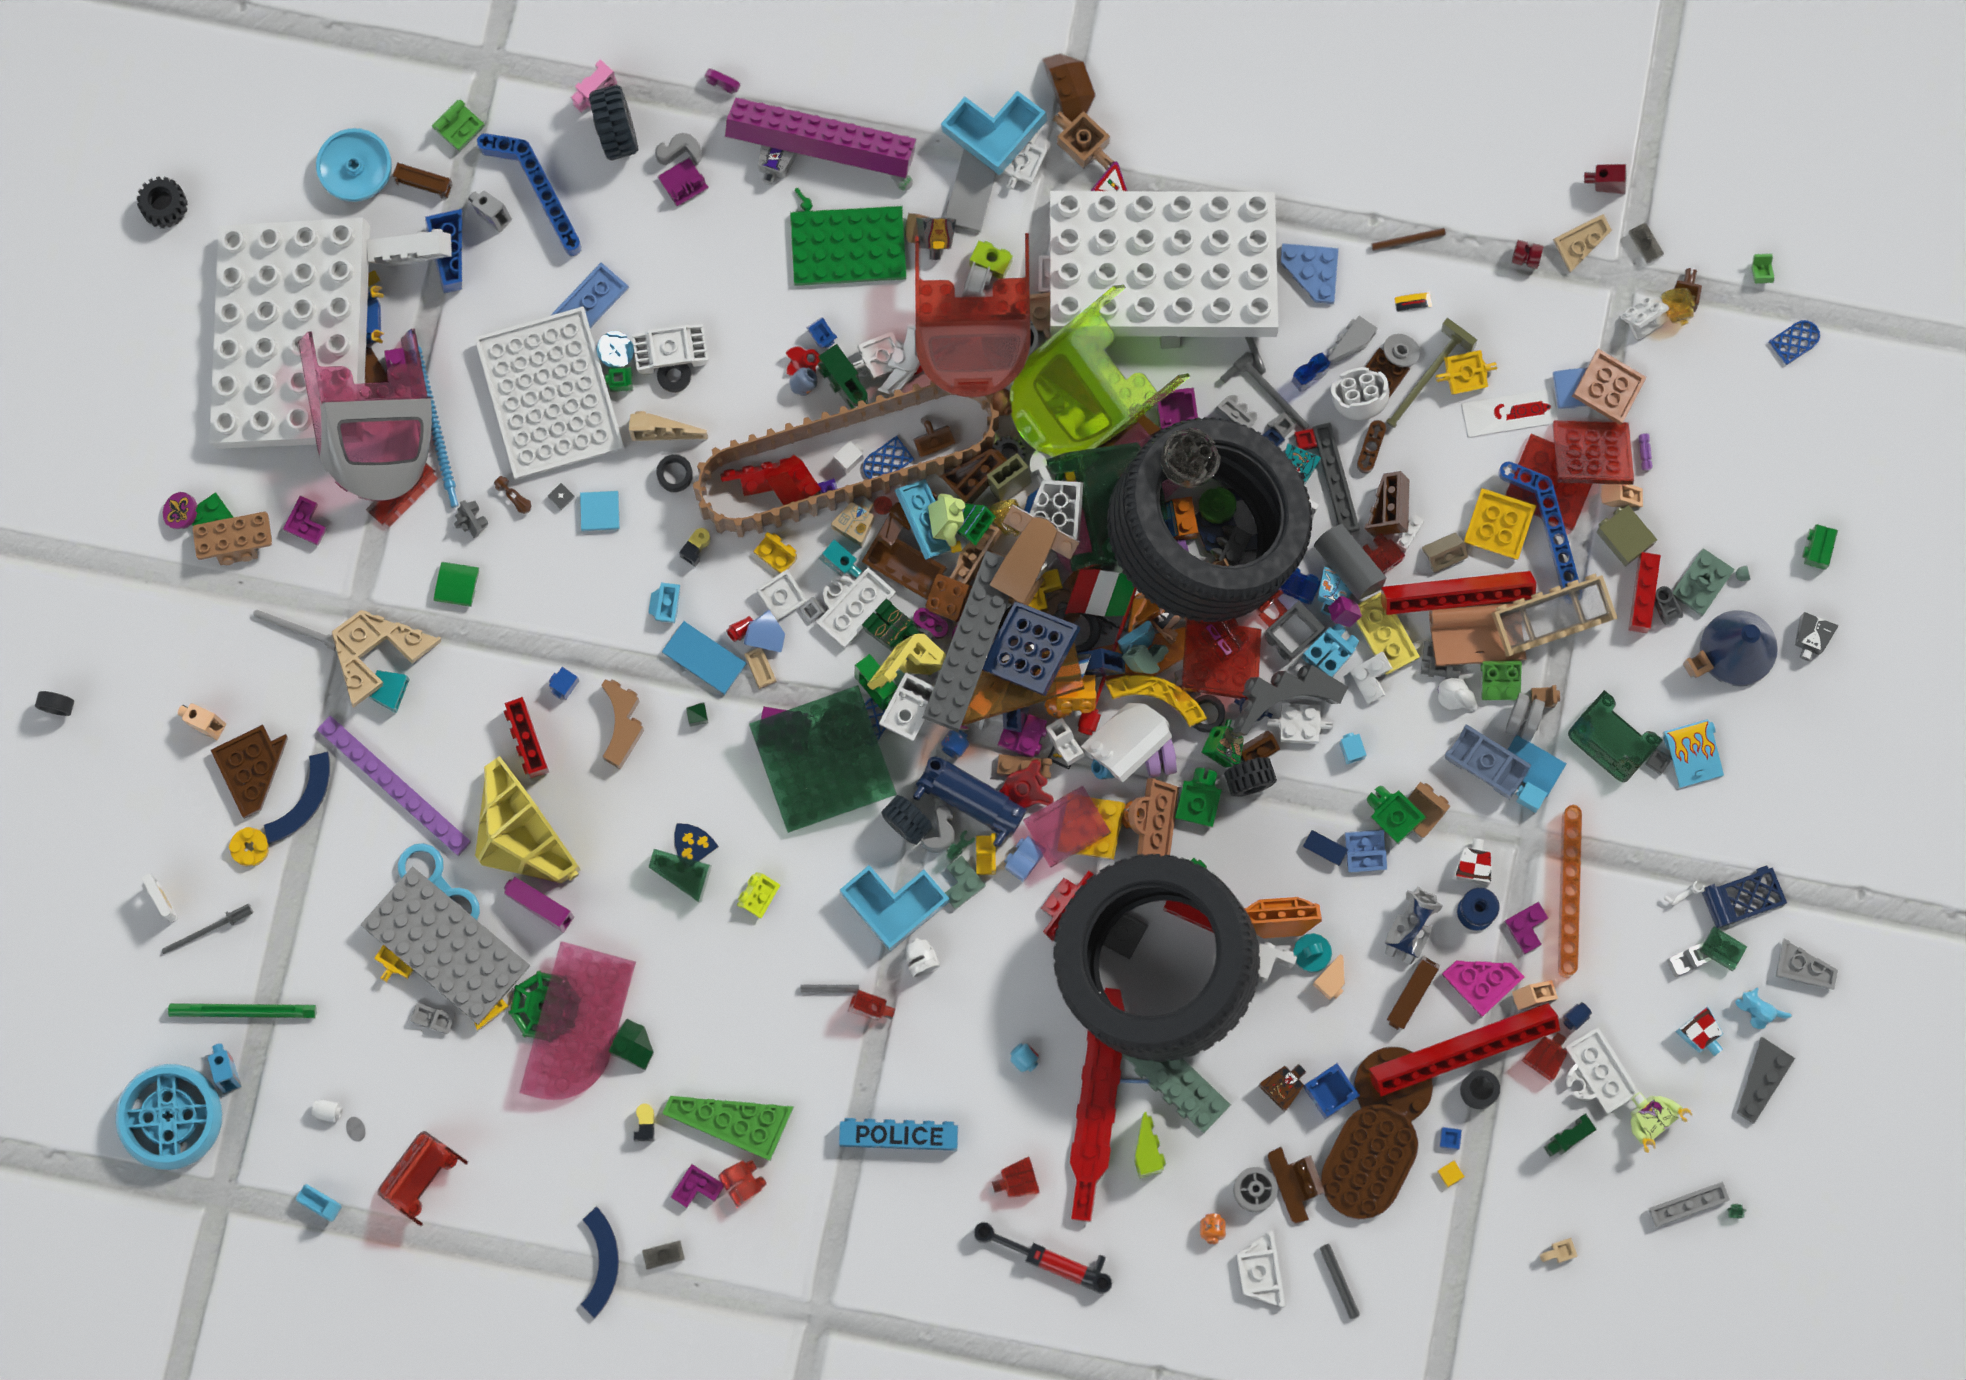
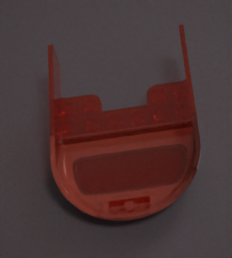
M1025 233V277L996 280L993 284V296L955 297V287L951 281L922 280L921 245L919 236H915L916 352L919 363L927 377L944 391L962 397L991 395L1011 384L1023 370L1029 356L1031 343L1029 233Z

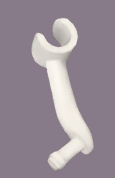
M1695 881L1691 888L1679 894L1674 900L1668 898V896H1664L1663 899L1670 902L1671 906H1674L1693 893H1701L1705 886L1703 885L1701 890H1697L1695 888L1697 881Z

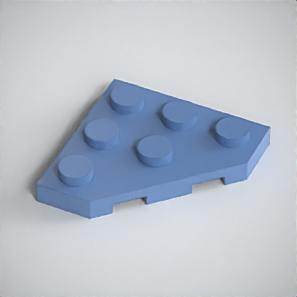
M1282 243L1280 264L1292 274L1296 282L1309 293L1314 302L1334 304L1338 248Z

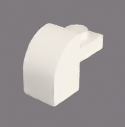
M1051 443L1043 446L1044 448H1053ZM1036 450L1030 459L1029 471L1031 477L1038 474L1036 477L1040 485L1042 480H1052L1047 470L1059 464L1058 457Z
M1063 718L1046 727L1055 749L1068 766L1085 756Z

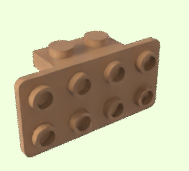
M267 512L193 526L196 557L199 560L217 557L220 565H232L240 561L248 562L258 558L256 549L272 545L269 515Z

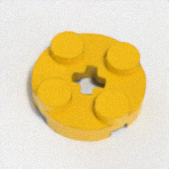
M245 827L233 835L229 844L231 856L238 864L242 866H256L261 864L268 856L269 845L267 837L260 830ZM251 842L254 843L253 846H252V847L254 848V850H253V851L248 850V851L246 852V851H245V849H246V846H245V845H246L247 843L250 844Z

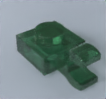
M967 830L961 833V841L957 844L953 843L946 850V859L950 863L954 862L968 846L974 843V837L969 841L964 839V836L968 833Z

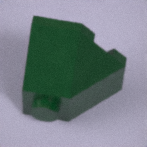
M626 1019L616 1034L608 1051L611 1055L645 1071L654 1054L645 1027L629 1019Z

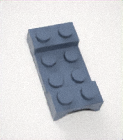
M1467 724L1464 726L1455 744L1445 754L1447 761L1473 774L1509 800L1531 770V764Z

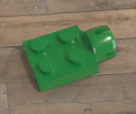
M1197 767L1192 781H1184L1175 819L1213 828L1222 790L1215 787L1217 773L1214 770L1209 769L1207 778L1203 779L1205 768Z
M1380 785L1374 789L1379 799L1372 792L1367 797L1368 804L1375 810L1371 818L1399 845L1426 819V816L1399 790L1392 794L1384 786Z

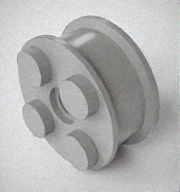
M973 261L960 301L965 299L974 302L975 306H978V303H983L986 294L984 286H989L992 277L990 267L986 269L977 266Z
M1251 1167L1241 1172L1233 1186L1236 1202L1240 1207L1250 1212H1260L1270 1207L1278 1193L1276 1179L1268 1170L1261 1167ZM1252 1187H1258L1259 1192H1253Z

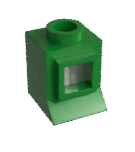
M631 366L609 369V374H605L606 386L610 387L611 392L633 391V372Z

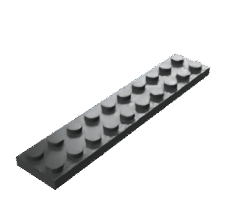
M989 551L985 552L922 717L925 720L956 732L960 730L1010 597L990 586L1005 558Z

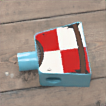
M1708 1007L1704 1008L1675 1031L1699 1053L1706 1047L1713 1056L1723 1050L1716 1041L1723 1035V1032Z

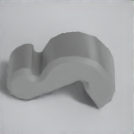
M687 133L676 134L671 138L669 146H665V143L662 142L655 149L656 159L662 165L669 164L685 151L688 152L698 165L701 161L702 153L698 141Z
M946 805L938 806L934 811L939 837L921 840L922 847L932 853L945 851L954 843L955 832L948 823V821H953L954 815L951 808Z

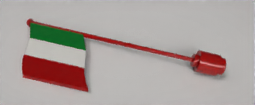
M1097 569L1081 570L1077 576L1064 614L1085 613L1098 616H1124L1112 651L1115 652L1118 646L1117 641L1120 640L1137 589L1132 586L1133 583L1128 581L1123 573ZM1107 676L1102 677L1096 694L1095 708ZM1098 709L1081 714L1077 725L1079 727L1078 732L1089 736L1096 732L1101 714H1098Z

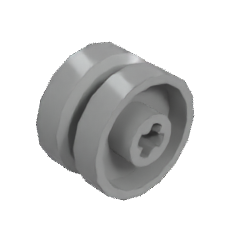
M1519 693L1511 711L1505 733L1516 735L1520 726H1523L1521 738L1531 742L1542 719L1545 702L1535 699L1528 709L1529 696Z

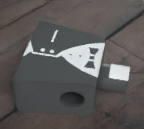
M1804 612L1799 619L1795 645L1802 648L1800 658L1811 661L1813 653L1821 655L1837 630L1838 625Z

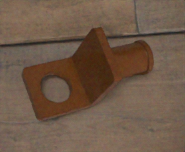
M1691 268L1685 269L1684 281L1677 280L1674 291L1695 296L1693 312H1696L1700 301L1702 285L1695 284L1697 270L1693 269L1691 273Z

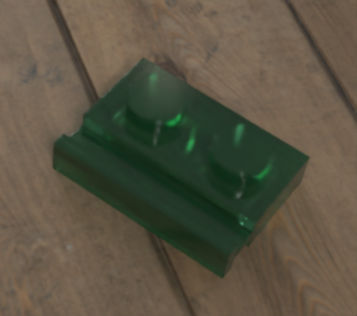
M1714 926L1711 928L1699 951L1733 972L1747 946Z

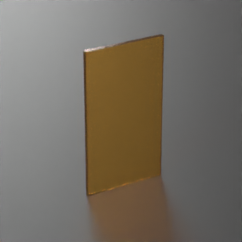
M1075 642L1072 644L1046 696L982 671L964 716L962 726L1085 689ZM1045 651L1042 659L1047 658L1050 655V651ZM1025 661L1020 662L1017 668L1022 669L1025 666ZM1036 668L1033 675H1038L1041 672V668Z

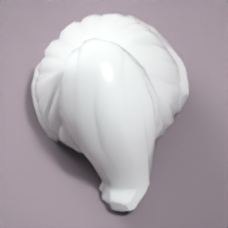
M1449 678L1439 684L1437 688L1438 699L1445 708L1449 710L1468 708L1470 711L1478 709L1475 695L1469 690L1463 680Z

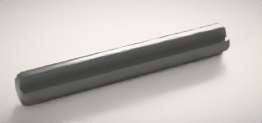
M1325 1244L1320 1247V1251L1350 1319L1360 1316V1313L1330 1244Z

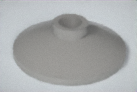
M1393 334L1384 343L1383 350L1385 356L1397 366H1412L1420 357L1418 344L1407 335Z

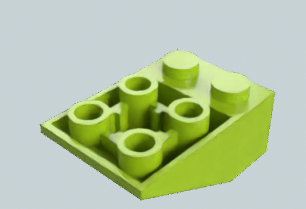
M1143 1112L1134 1156L1139 1179L1162 1173L1166 1165L1163 1153L1159 1154L1158 1151L1160 1146L1157 1134L1153 1135L1152 1132L1154 1127L1151 1115H1147V1112Z

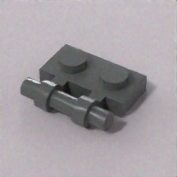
M1425 641L1422 661L1429 662V667L1421 666V674H1426L1428 677L1442 676L1445 679H1459L1460 671L1453 670V665H1447L1446 669L1435 668L1433 643Z

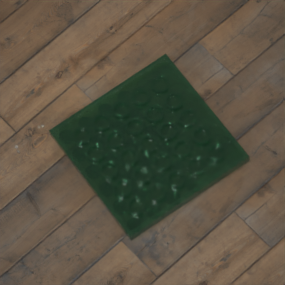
M858 685L749 723L788 833L897 795Z

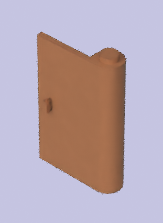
M1514 603L1506 604L1507 608L1514 606ZM1505 604L1429 610V623L1436 666L1482 663V661L1526 660L1525 651L1507 657L1505 655L1502 641L1491 614L1496 612V607ZM1520 611L1500 617L1510 646L1524 642Z

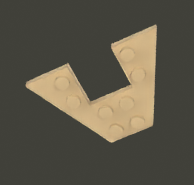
M360 610L332 631L333 641L353 708L383 686V682L360 658L385 639H388L412 664L441 643V637L439 636L436 638L424 634L421 630H413L410 626L384 620V617L372 615L364 610Z

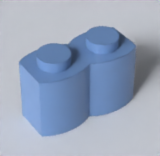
M1029 836L1026 839L1021 838L1015 846L1017 851L1014 854L1010 853L1004 861L1006 863L1004 869L1022 882L1029 876L1047 850Z

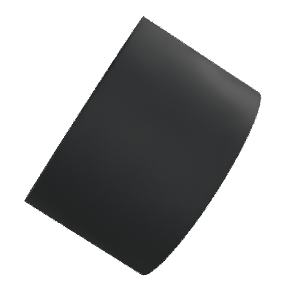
M1475 1070L1463 1080L1460 1094L1465 1104L1469 1107L1485 1109L1498 1099L1500 1083L1493 1073L1487 1070ZM1485 1077L1491 1081L1493 1093L1488 1099L1479 1100L1471 1094L1470 1084L1475 1078Z

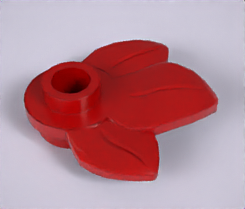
M796 346L785 352L791 359L786 371L788 375L792 376L800 368H810L816 373V366L819 363V353L816 350H805L800 346ZM808 355H813L814 360L812 362L807 360Z

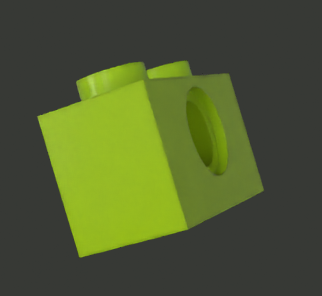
M978 241L969 259V266L972 267L974 261L977 266L986 269L990 267L992 276L1003 281L1013 262V255L1005 249L999 250L995 248L990 242ZM990 256H994L997 260L994 262H989L987 258Z

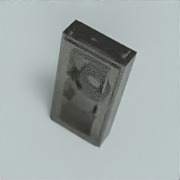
M1646 222L1629 230L1630 237L1647 264L1664 255Z
M681 1240L642 1250L646 1270L685 1260Z

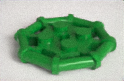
M540 970L519 985H515L513 1000L508 1014L511 1015L524 1038L531 1037L551 1043L571 1028H575V1020L581 998L577 996L568 982V977L565 975L562 977L543 973ZM543 980L558 984L555 988L543 986ZM538 982L539 987H537L534 991L528 993L525 990L531 985ZM561 987L564 988L570 999L564 1000L559 993ZM524 994L526 996L524 1008H519L521 995ZM547 1001L550 1008L543 1012L539 1005ZM571 1004L567 1020L563 1017L565 1005ZM520 1013H526L531 1022L528 1026H526L519 1015ZM559 1020L565 1023L551 1032L550 1026L556 1024ZM534 1025L544 1026L547 1033L531 1029Z

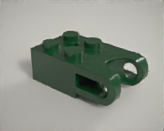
M837 344L818 356V370L824 379L828 378L830 381L829 386L833 392H838L850 409L856 408L855 406L858 407V401L861 400L868 404V394L859 381V373Z

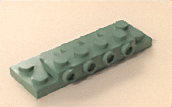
M1122 1054L1135 1067L1134 1072L1139 1077L1148 1079L1150 1081L1148 1085L1155 1092L1159 1090L1164 1095L1162 1098L1167 1104H1173L1178 1108L1176 1112L1183 1119L1187 1117L1203 1133L1231 1106L1184 1059L1158 1062L1140 1060L1136 1057Z

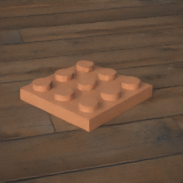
M1597 349L1572 397L1621 425L1647 377L1602 350Z

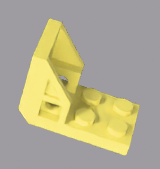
M914 634L896 645L867 685L872 690L878 686L883 687L887 681L890 683L895 679L898 668L903 673L932 675L941 669L946 653L925 634Z

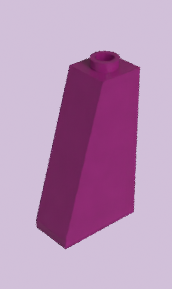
M516 877L513 880H508L504 886V894L562 933L566 931L574 919L570 910Z

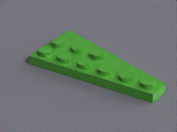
M670 1096L662 1114L771 1161L794 1106Z

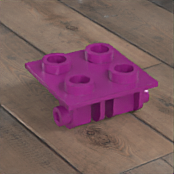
M690 158L657 176L676 206L681 205L709 188L705 183L703 175H700Z

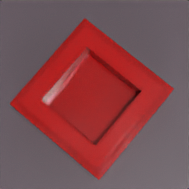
M1313 428L1294 432L1298 448L1303 450L1317 448Z

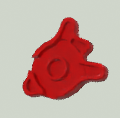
M1037 759L1032 760L1027 768L1012 772L1005 780L1002 789L999 790L1010 797L1011 801L1023 808L1038 803L1050 806L1054 802L1053 796L1042 790V787L1047 785L1048 780L1041 775V762Z

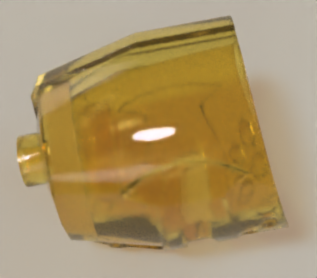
M1677 288L1665 291L1660 298L1662 303L1669 306L1666 314L1673 324L1681 323V326L1689 324L1688 321L1694 317V301L1688 288Z
M1008 499L991 505L989 510L996 516L994 523L1005 536H1019L1021 534L1020 531L1003 523L1012 505L1021 509L1017 499Z

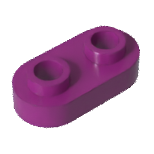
M707 69L704 75L708 84L723 87L724 91L731 94L738 92L741 86L734 78L714 69Z
M919 608L915 611L913 619L916 626L930 631L933 637L937 639L947 635L948 624L945 620L927 608ZM921 616H925L927 619L926 621L922 622L919 620V618ZM941 627L942 631L936 632L935 628Z

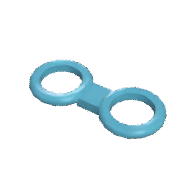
M424 843L414 844L405 849L398 861V873L401 878L407 873L406 863L412 854L416 852L429 853L435 860L436 868L428 880L449 897L462 896L469 900L472 907L471 916L478 920L480 907L476 896L469 890L460 887L451 888L441 876L444 864L438 850Z

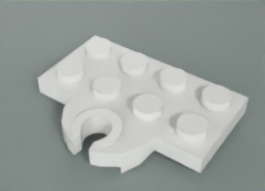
M868 567L856 580L843 575L831 579L833 585H838L841 588L837 594L831 593L827 585L824 588L823 598L828 610L816 623L843 648H846L864 629L862 624L873 612L876 614L875 610L886 598L890 601L896 594L894 589Z
M1599 1027L1564 1047L1575 1064L1567 1073L1566 1086L1567 1088L1571 1087L1574 1081H1580L1583 1086L1581 1091H1574L1571 1094L1575 1098L1587 1101L1596 1098L1607 1115L1632 1100L1631 1098L1639 1092Z

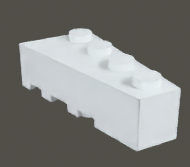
M433 229L431 232H417L410 235L367 239L368 262L387 267H396L451 256V236L443 232L442 229Z

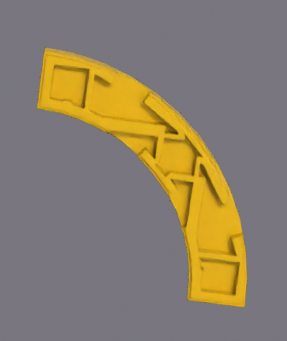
M1126 675L1105 681L1113 700L1129 695L1151 696L1175 708L1185 719L1189 728L1207 720L1198 703L1182 688L1167 680L1148 675Z

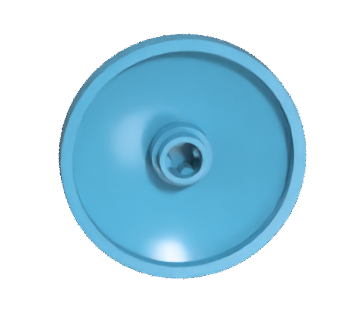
M351 128L333 134L323 143L317 155L316 170L321 184L332 196L344 201L358 202L375 196L384 188L391 175L392 161L387 146L377 135L364 129Z

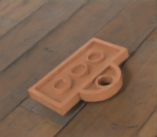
M1147 778L1145 797H1138L1131 803L1128 819L1132 830L1139 835L1138 855H1170L1179 787L1154 778Z

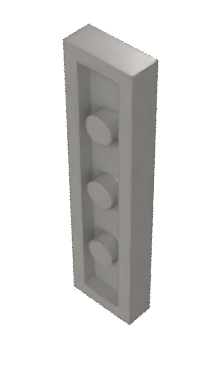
M1720 1182L1651 1207L1649 1212L1655 1227L1727 1202L1730 1198L1724 1183Z

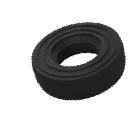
M687 364L660 367L657 371V379L660 386L666 391L680 392L689 385L691 371ZM678 369L681 372L680 380L676 382L669 381L667 379L668 371Z

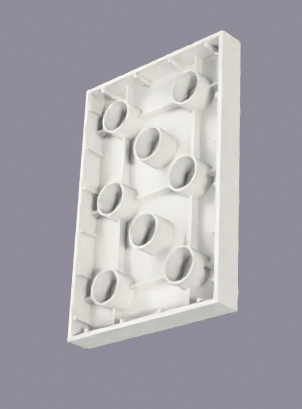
M1050 191V336H1061L1067 331L1071 332L1073 336L1277 337L1278 292L1275 192Z
M363 217L219 226L209 443L215 448L232 449L321 444L320 403L322 405L325 402L364 401L369 271L367 239H370V224ZM363 422L341 424L340 429L343 443L363 442Z

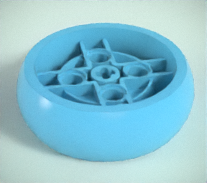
M179 1064L154 1066L135 1076L123 1090L116 1108V1129L126 1151L143 1165L160 1170L183 1168L201 1159L216 1142L222 1125L220 1098L212 1083L193 1068ZM179 1079L193 1084L203 1095L206 1104L196 1105L193 1098L187 1092L179 1089ZM157 1081V1091L147 1097L141 1109H133L139 1095L149 1085ZM171 1092L173 1095L172 1100L165 1102V1094ZM191 1110L193 1117L190 1120H185V1113ZM169 1112L173 1115V1118H170V1121L165 1119V1116H168ZM152 1113L154 1116L152 1122L146 1123V1115ZM206 1124L197 1142L181 1153V1143L193 1134L197 1125ZM142 1129L149 1140L159 1145V1155L144 1149L136 1140L132 1130ZM172 1131L174 1138L171 1141H166V1134Z

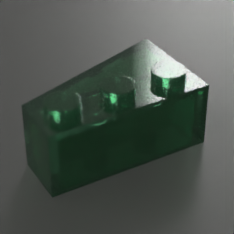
M654 849L649 868L696 901L702 902L712 865Z

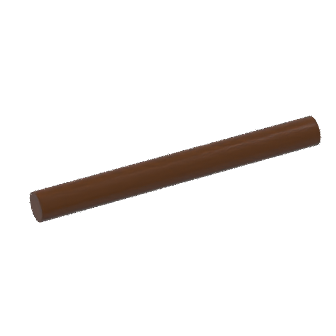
M1445 228L1371 243V247L1374 251L1444 236L1446 232Z

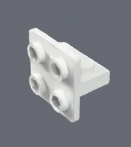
M1647 297L1641 300V303L1627 309L1621 315V319L1629 323L1634 337L1640 340L1669 321L1666 314L1669 306L1653 297Z

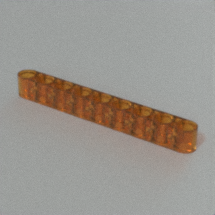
M1569 805L1564 810L1561 826L1558 972L1565 978L1573 976L1578 969L1582 811L1577 805ZM1574 811L1576 819H1570L1567 812ZM1567 830H1573L1576 833V837L1570 838L1567 835ZM1573 849L1576 854L1575 857H1569L1566 850ZM1566 868H1572L1575 871V876L1567 875ZM1572 887L1575 892L1574 895H1568L1565 888ZM1565 906H1571L1574 909V914H1567ZM1565 925L1572 926V934H1568L1565 932ZM1565 944L1572 946V953H1567L1564 950ZM1565 963L1570 964L1573 969L1572 972H1566L1563 965Z

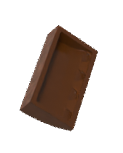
M875 538L862 560L864 564L928 600L936 576L938 574L944 575L947 570L946 566L932 558L925 560L923 553L899 539H896L890 550Z

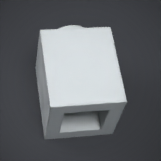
M849 441L833 456L834 462L848 474L863 460V450L857 443L853 444Z

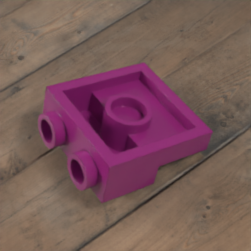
M1029 714L1026 717L1022 732L1003 729L997 746L1026 757L1034 758L1035 754L1039 755L1042 744H1040L1041 738L1047 735V721Z

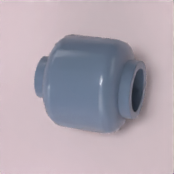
M810 368L798 369L789 380L792 392L801 396L808 395L817 386L816 373Z

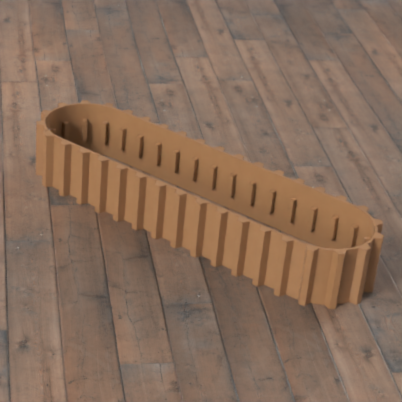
M932 381L929 386L922 388L916 383L913 384L912 391L902 393L900 389L894 391V396L884 399L882 395H877L876 402L866 404L861 400L858 401V407L851 410L842 406L840 407V412L830 416L827 411L822 412L821 419L811 421L809 417L803 418V424L793 427L791 423H787L783 431L775 433L770 428L767 429L766 436L757 438L754 434H751L747 442L739 444L736 440H731L730 447L722 450L714 447L711 449L712 456L708 458L706 463L699 462L697 465L699 481L693 483L696 500L700 501L698 505L701 516L704 520L710 519L715 524L717 532L722 534L727 530L736 532L738 537H743L746 531L754 529L759 534L763 533L764 526L774 524L776 528L782 527V521L790 518L795 523L799 522L800 515L810 513L813 517L818 516V510L825 507L834 511L836 510V504L846 501L849 505L851 502L854 503L855 498L861 496L870 500L872 499V494L880 490L886 495L890 493V489L893 486L901 485L903 487L908 485L909 481L927 479V476L935 473L941 478L940 476L945 473V470L955 469L957 466L963 465L984 453L986 449H992L993 444H995L994 431L999 429V411L992 408L993 394L983 397H968L979 402L982 410H986L988 414L987 425H990L988 432H984L983 439L968 449L956 451L943 457H936V459L920 462L917 465L901 468L900 470L882 474L868 480L865 479L859 483L846 485L833 491L830 490L820 495L810 496L807 499L791 502V504L778 508L775 507L744 518H728L723 514L719 515L713 511L711 503H706L703 496L707 495L705 487L707 480L711 479V474L719 467L745 457L758 455V453L771 449L774 450L784 445L793 444L797 441L813 438L823 433H829L836 429L848 427L862 421L865 422L875 417L884 416L888 413L954 394L944 391Z

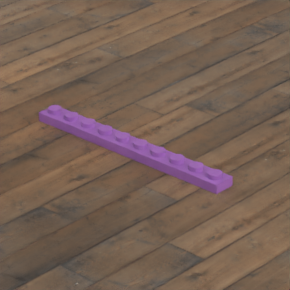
M329 716L319 726L317 730L457 856L471 843L465 835L333 717Z

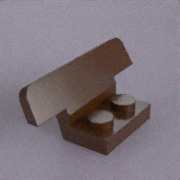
M1279 1147L1268 1153V1160L1289 1216L1294 1223L1308 1221L1309 1218L1303 1202L1325 1193L1313 1159L1310 1155L1297 1162L1288 1164L1282 1147Z

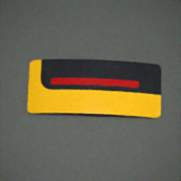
M1428 292L1395 297L1397 311L1432 306L1430 293Z

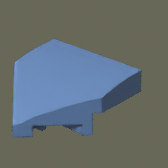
M770 610L765 611L763 615L755 620L748 622L749 625L744 640L745 645L782 652L785 633Z

